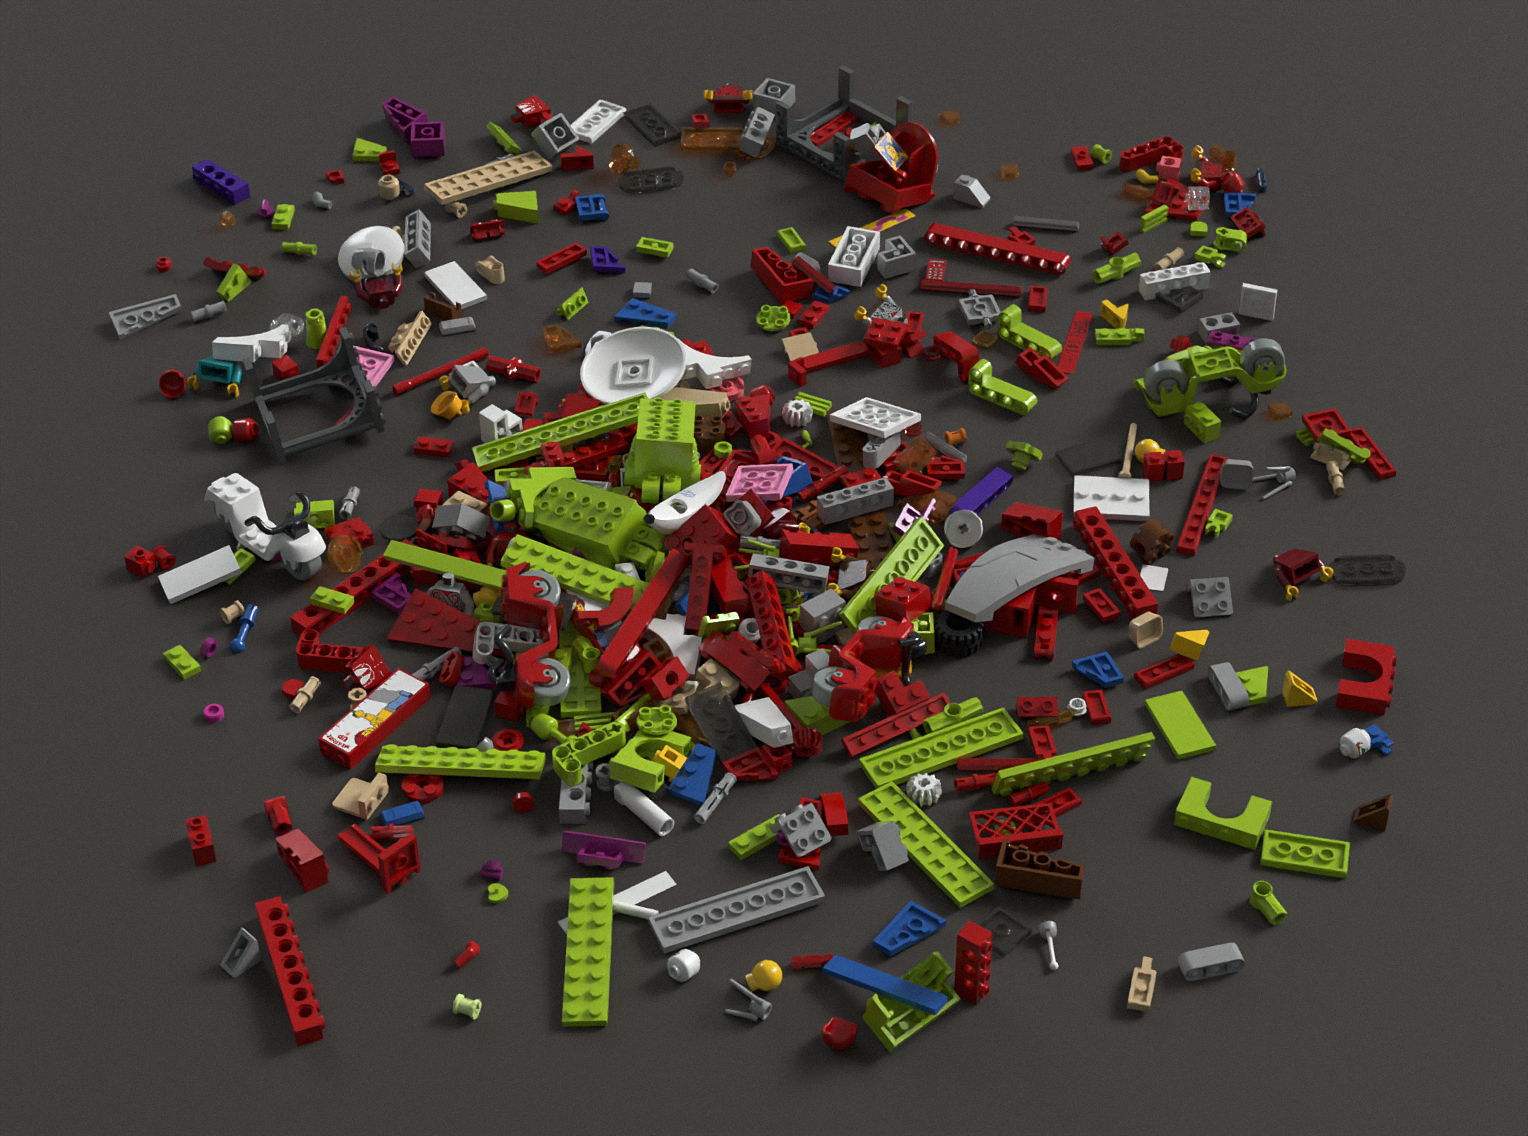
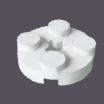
M959 510L947 518L944 532L952 545L959 548L975 545L982 536V520L972 511ZM965 523L968 532L961 534L959 526H963Z

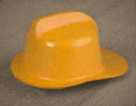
M445 391L435 399L431 406V412L450 420L456 415H462L460 409L463 403L456 392Z

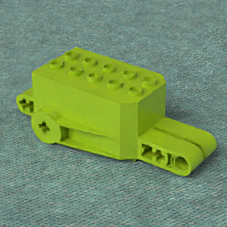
M566 477L551 483L534 510L532 528L524 530L527 533L545 538L550 547L558 546L561 551L570 553L577 547L589 561L614 570L615 564L634 562L636 569L648 571L652 555L657 551L660 552L664 545L663 541L666 539L664 534L655 531L644 522L643 518L648 513L638 505L635 499Z

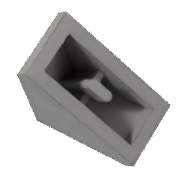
M241 928L220 966L232 977L236 978L260 962L261 957L257 940L244 928Z

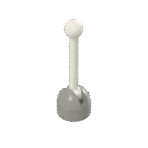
M1045 921L1039 925V932L1042 938L1048 940L1051 958L1050 969L1057 970L1058 963L1055 962L1052 939L1057 934V927L1055 922Z

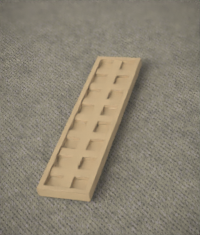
M534 150L425 183L424 190L443 205L498 187H504L511 183H517L521 180L530 179L534 176L543 175L552 171V165Z

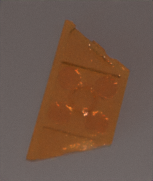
M937 489L931 494L908 496L898 501V508L902 509L907 503L921 513L929 501L934 498L936 499L933 505L935 509L928 518L944 526L949 517L950 509L960 498Z

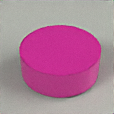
M219 704L206 706L203 710L204 719L209 723L221 721L224 717L223 707Z

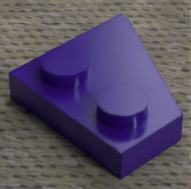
M590 247L593 271L600 273H625L626 266L618 263V258L611 253L608 247Z

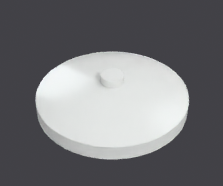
M373 226L362 229L350 236L342 245L338 255L339 266L343 274L350 279L351 270L353 275H358L357 271L352 267V256L355 250L358 248L381 250L386 254L385 267L380 275L382 276L394 273L391 266L393 262L394 268L400 266L399 262L402 263L404 259L405 246L400 235L393 229ZM360 273L359 280L376 276Z

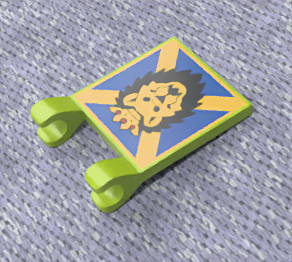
M801 592L791 604L782 605L783 613H792V622L797 621L800 617V605L820 594Z

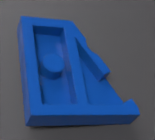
M1108 652L1072 661L1073 669L1104 688L1124 683L1123 675Z

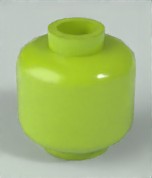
M222 416L213 418L208 423L210 440L217 444H224L229 441L233 435L230 420Z

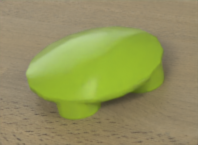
M764 305L756 317L758 326L766 331L784 329L790 322V314L785 306Z
M667 705L652 708L642 707L639 710L636 724L645 733L661 735L675 728L677 718L671 712V707Z

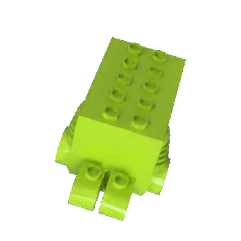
M640 398L637 434L633 438L629 456L625 462L624 485L642 489V503L658 504L659 495H663V502L678 492L700 482L701 464H699L697 444L694 438L696 402H687L680 399Z

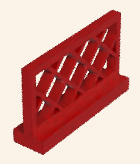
M1051 802L969 812L979 859L999 857L1003 839L1009 840L1011 845L1017 847L1020 844L1027 846L1028 850L1032 852L1062 849L1063 832L1061 828L1059 829ZM1041 810H1048L1049 812L1046 818L1037 813ZM1026 813L1028 817L1026 820L1017 817V815ZM998 816H1005L1008 819L1002 822L996 818ZM983 818L987 822L982 825L976 822L975 819ZM1034 818L1040 821L1041 823L1037 827L1029 823L1030 820ZM1012 820L1020 824L1017 829L1009 826ZM993 823L1000 828L995 832L988 827ZM1045 825H1048V826L1052 827L1053 829H1052V830H1043L1042 828H1043ZM1026 827L1033 832L1023 833L1021 831ZM1005 829L1007 831H1010L1012 834L1001 835V832ZM983 832H985V833H987V834H989V835L992 836V837L980 838V836H981V834H982Z

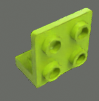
M334 501L310 502V512L304 520L315 529L328 528L335 525ZM302 502L296 503V508H294L295 516L302 512Z

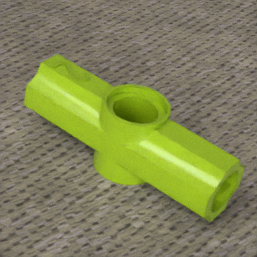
M1133 253L1123 258H1111L1109 264L1092 271L1094 282L1100 284L1109 279H1122L1125 272L1141 266L1139 255Z
M977 697L960 704H947L943 712L923 720L925 732L930 734L964 722L983 713V707Z

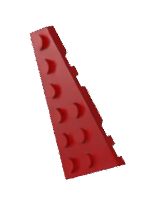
M415 589L386 639L393 642L413 643L448 650L458 647L460 651L472 653L474 636L478 625L482 622ZM481 632L482 635L488 636L487 633ZM493 648L491 655L506 658L501 649Z

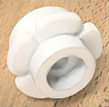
M1073 698L1070 700L1069 705H1067V710L1073 716H1081L1087 712V706L1083 699Z

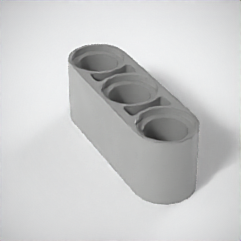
M1229 662L1208 667L1209 679L1228 711L1249 706L1248 693Z
M1225 943L1182 953L1177 959L1178 965L1187 981L1237 972L1245 966L1244 958L1235 943Z

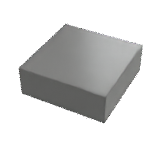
M635 282L633 297L650 298L652 283Z

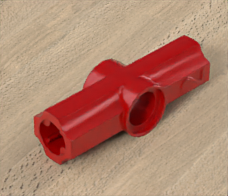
M490 355L486 364L487 370L503 374L508 380L513 381L516 378L537 383L540 379L541 368L524 364L521 359L516 357L507 360Z

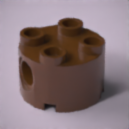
M695 416L694 438L697 444V452L700 455H707L716 443L726 442V427L721 416Z
M1152 518L1139 527L1141 531L1139 534L1135 532L1130 541V547L1149 564H1153L1160 555L1164 557L1171 551L1169 546L1175 535L1159 521Z

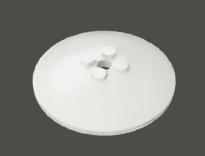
M654 327L624 329L605 337L590 349L581 365V381L588 395L593 399L599 400L604 405L646 392L648 399L660 398L673 389L683 376L686 367V354L681 342L665 330Z

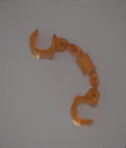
M767 136L765 138L764 147L769 149L759 152L757 157L738 149L736 150V159L738 160L740 155H744L745 160L763 158L769 155L772 149L775 148L776 137Z

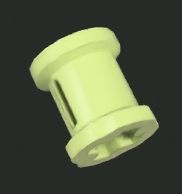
M458 994L454 1000L452 1011L455 1014L462 1013L469 1015L471 1019H476L481 1010V1001L478 999L475 1001L464 998V995Z

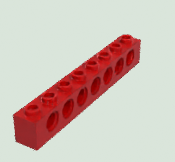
M1097 506L1075 511V519H1073L1074 529L1080 533L1081 540L1086 543L1089 553L1093 554L1096 564L1103 570L1104 577L1108 578L1112 590L1118 594L1119 601L1126 607L1127 614L1133 619L1146 612L1157 614V600Z
M405 539L404 541L401 542V543H405V544H409V545L416 546V545H414L413 543H411L410 541H408L407 539ZM382 554L331 589L354 596V603L346 614L310 603L290 617L292 631L299 636L308 629H314L319 634L372 599L371 591L394 574L399 573L402 578L410 573V566L384 559Z
M281 896L256 902L258 920L296 1044L300 1046L324 1039L322 1030L326 1029L323 1016H318V1013L321 1011L318 1000H313L312 997L315 996L312 983L308 984L307 982L310 979L308 968L302 966L305 960L302 950H297L300 947L298 936L292 934V932H295L293 921L287 918L290 916L287 903L283 904Z

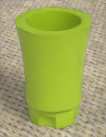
M314 308L306 312V344L310 348L320 349L326 336L327 328L323 312Z

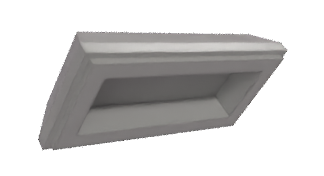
M472 317L441 321L439 323L442 336L476 330Z

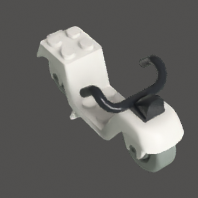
M238 473L231 474L226 478L222 477L212 482V485L207 488L204 501H214V510L218 520L226 530L234 534L238 541L237 550L247 547L266 561L273 559L280 552L282 562L288 572L301 581H306L320 572L322 566L320 554L324 552L326 545L319 532L304 520L310 512V501L304 492L298 491L289 497L291 502L299 499L302 501V512L276 526L268 520L259 488Z

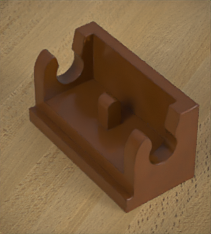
M431 292V298L427 295L424 297L425 313L445 321L459 319L463 315L461 304L456 302L455 308L453 305L450 306L444 302L437 301L435 293Z

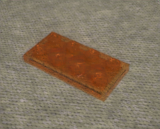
M682 127L681 150L740 152L741 143H739V140L745 128Z

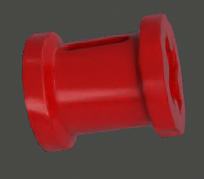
M159 545L153 549L152 553H154L155 560L159 562L163 569H170L174 566L176 557L173 554H169L165 546Z

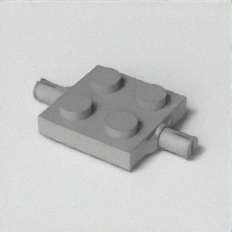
M970 289L968 292L969 298L959 299V307L968 325L984 323L986 329L988 327L991 329V322L998 321V316L1001 312L993 295H977L975 289L973 291Z

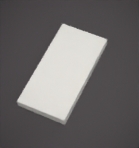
M599 100L570 126L580 138L579 140L592 144L626 114V108Z
M455 261L424 272L425 278L455 308L456 302L461 304V309L487 300V295Z
M228 545L159 575L158 578L170 604H173L239 575L242 571Z

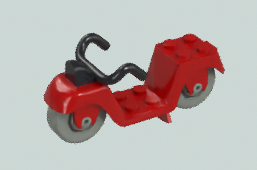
M524 562L506 568L505 575L501 577L502 587L499 588V598L503 599L501 615H504L506 622L539 630V639H542L543 643L519 654L514 662V655L511 649L502 640L512 630V627L506 624L494 636V642L504 653L506 662L500 658L489 668L487 675L490 681L496 684L497 690L513 692V697L517 703L532 709L533 703L540 706H553L563 701L569 691L570 674L562 663L554 660L558 644L557 633L560 630L564 613L563 605H558L561 593L560 585L551 574L541 570H529L530 563ZM505 665L504 672L498 677L495 673Z
M881 616L866 618L859 623L857 632L841 650L836 645L832 647L828 667L819 670L813 677L812 695L817 702L829 707V715L833 719L857 722L861 717L865 716L867 709L872 707L875 702L876 696L873 694L878 679L874 669H898L902 665V681L904 687L912 684L909 675L910 660L924 655L927 651V644L921 640L920 635L914 631L912 624L905 617H903L901 623Z

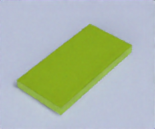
M1183 691L1145 700L1147 710L1178 760L1216 750V744Z
M1265 829L1260 865L1346 879L1350 842Z

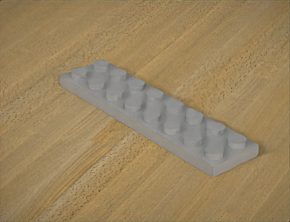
M807 866L648 917V923L665 954L825 902V895Z

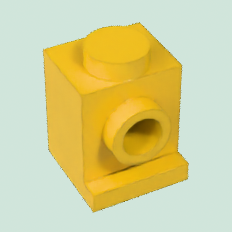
M666 745L662 752L659 750L656 752L652 761L665 765L664 774L669 777L668 781L672 783L687 758Z

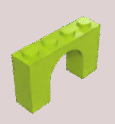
M638 730L637 734L628 741L627 745L621 748L614 758H611L608 765L610 779L655 793L664 783L665 765L646 760L642 757L654 756L658 750L662 752L667 745L687 758L690 754L691 737L673 731L661 735H651Z
M1191 777L1176 809L1174 825L1255 850L1270 817L1272 801L1252 795L1243 814L1230 819L1220 818L1211 814L1205 807L1210 797L1212 783Z

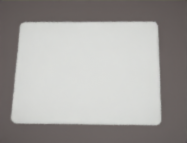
M1143 564L1140 575L1149 589L1163 591L1168 568Z

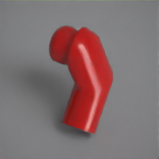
M613 470L608 474V480L605 482H610L612 488L618 486L620 480L619 472Z

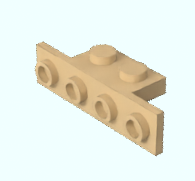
M423 311L418 313L414 322L400 325L388 346L391 352H395L404 366L408 365L432 325Z

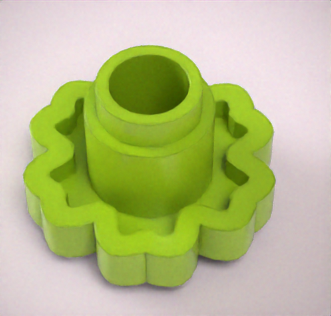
M1008 441L1005 447L1007 452L1013 454L1011 467L1021 471H1025L1026 467H1029L1031 460L1041 461L1043 455L1041 450L1024 442Z

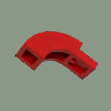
M614 588L610 593L608 608L598 611H578L573 617L574 624H580L582 627H589L593 624L594 632L613 627L629 610L633 601L634 588Z

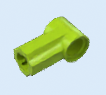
M583 636L577 637L572 643V648L583 663V670L589 674L591 670L596 668L600 660V651L593 647L588 638Z
M1257 881L1253 885L1250 896L1251 906L1260 909L1270 924H1274V926L1280 924L1287 917V912L1272 894V886L1265 881Z

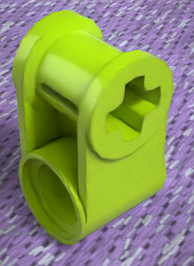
M1224 227L1216 229L1215 233L1217 236L1213 243L1215 248L1241 252L1246 248L1247 234L1244 231Z

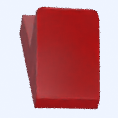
M576 146V153L561 154L562 171L594 169L593 153Z
M925 330L903 338L900 347L908 357L912 358L925 352L921 343V339L927 336Z

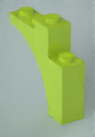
M573 467L529 468L525 479H509V486H506L505 489L506 498H509L516 505V508L519 509V519L523 521L524 528H532L534 510L552 482L564 477L576 481Z

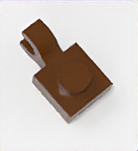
M423 518L421 525H418L417 528L432 535L431 519ZM417 531L416 537H413L410 541L414 545L418 544Z

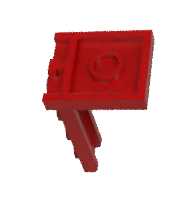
M684 541V550L692 558L685 629L699 630L702 618L707 616L713 560L721 561V558H726L727 550L724 545L718 546Z
M355 824L337 835V840L381 876L382 890L387 894L391 893V888L396 884L402 885L407 882V877L412 873L416 872L418 874L421 872L417 837L412 833L399 839L398 842L388 849H384Z

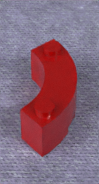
M713 630L698 647L702 651L700 655L707 661L712 659L740 680L738 683L745 690L751 689L755 691L771 672L747 653L743 655L741 653L743 649L736 643L728 639L724 640V635Z

